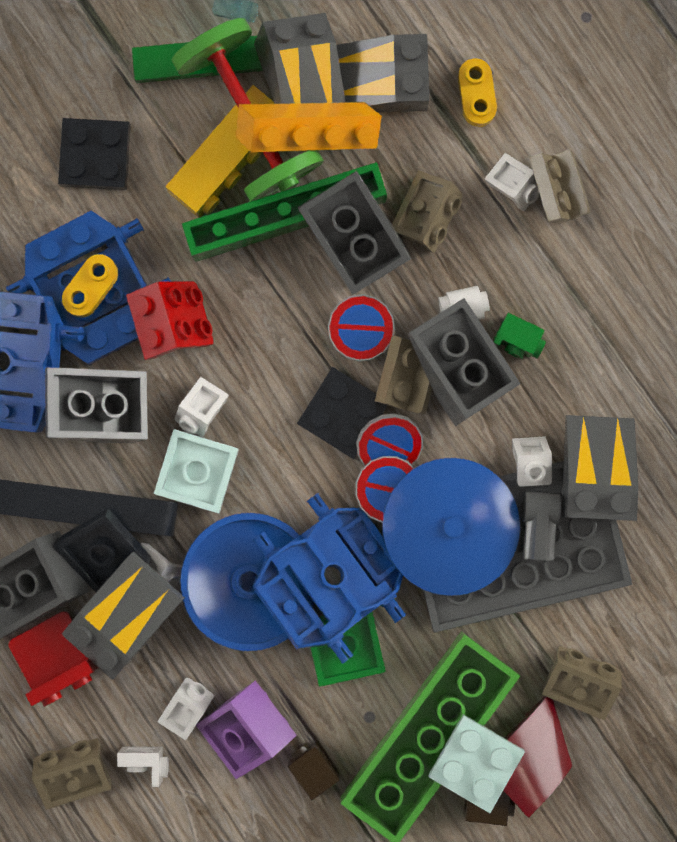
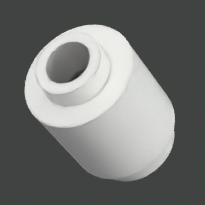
M478 286L446 292V296L438 297L440 313L465 298L478 320L485 318V311H490L486 291L480 292Z

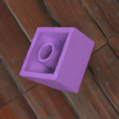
M256 680L237 692L196 724L235 779L273 758L297 736L289 726L288 721L280 714Z

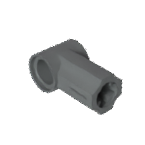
M525 491L522 507V519L525 522L524 559L554 561L556 524H559L561 512L560 494Z

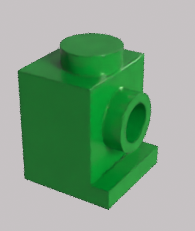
M508 312L493 342L497 348L500 344L506 346L504 351L516 358L523 359L525 355L538 359L546 343L545 340L541 339L545 330Z

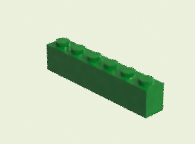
M375 162L181 223L191 256L195 262L309 227L298 207L355 171L359 173L378 204L385 203L387 191L378 163Z

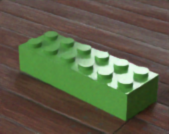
M461 631L342 793L341 805L389 841L400 842L441 786V784L429 778L428 775L462 715L464 714L485 726L520 678V675Z

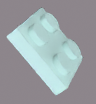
M173 429L154 494L220 513L239 449Z
M463 714L428 776L491 813L525 751Z

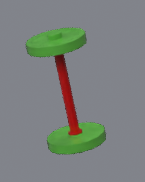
M245 18L227 21L204 32L183 46L171 59L179 75H186L214 64L237 107L239 108V104H251L225 57L240 47L252 35V30ZM309 150L285 162L278 151L263 152L272 169L250 183L244 189V192L251 202L273 195L279 191L289 190L299 184L298 180L317 169L324 160L318 150Z

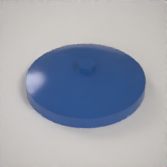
M443 458L417 466L396 484L385 505L382 533L391 561L406 579L431 593L448 596L463 595L484 588L505 571L518 545L520 519L516 502L510 490L494 472L470 460Z
M241 513L216 521L194 540L182 564L180 591L181 595L185 597L183 604L188 616L198 630L206 637L230 649L258 651L276 646L288 639L252 589L265 561L264 554L253 539L265 531V534L275 548H283L300 535L286 523L268 515ZM286 566L284 570L313 608L314 601L289 566Z

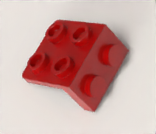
M194 281L155 282L126 295L145 360L155 359L178 349L208 347L213 344V330L206 316L203 295Z
M62 611L9 641V649L32 689L25 694L31 706L42 702L45 707L63 697L60 690L69 685H72L74 690L82 687L93 680L90 674L99 669L62 635L73 620L67 611Z

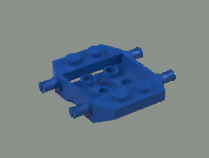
M91 210L26 244L25 276H23V279L6 286V289L12 293L23 294L31 290L36 295L52 296L64 326L83 327L127 304V294L148 286L126 246L128 238L144 231L138 218L122 227H115ZM106 244L108 248L98 254L106 255L113 260L118 268V279L91 315L83 318L75 317L64 308L62 295L85 261L50 279L47 274ZM97 266L94 269V276H102L105 272L104 266ZM167 277L166 279H164V280H162V281H171V280H170L169 277ZM76 294L73 299L74 303L81 304L85 298L84 294ZM129 304L84 327V333L71 332V334L84 335L83 340L79 342L63 339L61 341V349L63 351L68 350L91 365L138 340Z
M0 291V326L38 330L37 335L0 331V353L5 352L10 358L9 367L5 371L0 368V390L33 394V397L0 393V428L35 433L42 432L46 426L45 368H59L61 341L66 339L81 342L84 335L71 334V332L84 333L83 327L64 326L52 296Z
M317 493L306 502L309 503L319 517V522L283 548H275L265 534V531L253 539L264 554L265 561L252 589L296 650L327 645L331 647L343 664L354 655L343 642V633L379 606L385 608L394 623L407 615L394 599L397 597L396 593L399 591L403 575L391 561L383 536L361 508L329 509L319 496V493ZM286 566H289L291 571L294 573V575L297 577V579L302 584L304 589L315 602L317 607L328 620V623H326L325 625L323 624V622L318 617L316 612L313 610V608L310 606V604L305 599L303 594L292 581L290 576L284 570ZM327 567H335L339 570L341 580L338 585H332L326 581L324 572Z

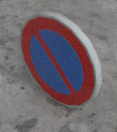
M365 294L349 296L339 302L331 312L328 323L329 339L336 351L347 359L358 362L373 360L382 355L390 346L391 338L395 332L393 315L387 305L376 297Z
M395 413L380 415L369 421L360 431L356 441L357 455L363 466H366L371 460L382 456H397L413 465L419 459L423 450V435L417 424L407 416Z
M382 456L371 460L361 469L356 480L355 495L360 508L370 518L382 523L388 497L396 484L414 467L408 461L397 456Z

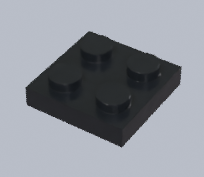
M62 118L58 178L60 187L127 190L130 122Z
M332 367L297 424L354 460L357 455L356 441L360 431L369 421L382 415L387 405L376 402V393Z
M109 508L58 537L53 545L96 593L132 552L137 554L148 565L151 560L149 553Z

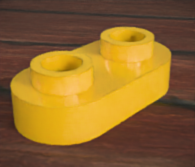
M478 58L469 59L462 64L458 73L463 116L470 125L483 127L491 123L497 111L492 71L484 60ZM472 70H477L481 73V78L472 79L469 73ZM481 102L485 104L486 110L478 112L474 105Z
M102 254L91 256L85 261L65 288L62 295V303L71 315L79 318L91 315L116 283L118 268L111 258ZM97 266H104V274L100 277L94 276V269ZM78 293H83L85 297L81 304H75L73 301L74 296Z

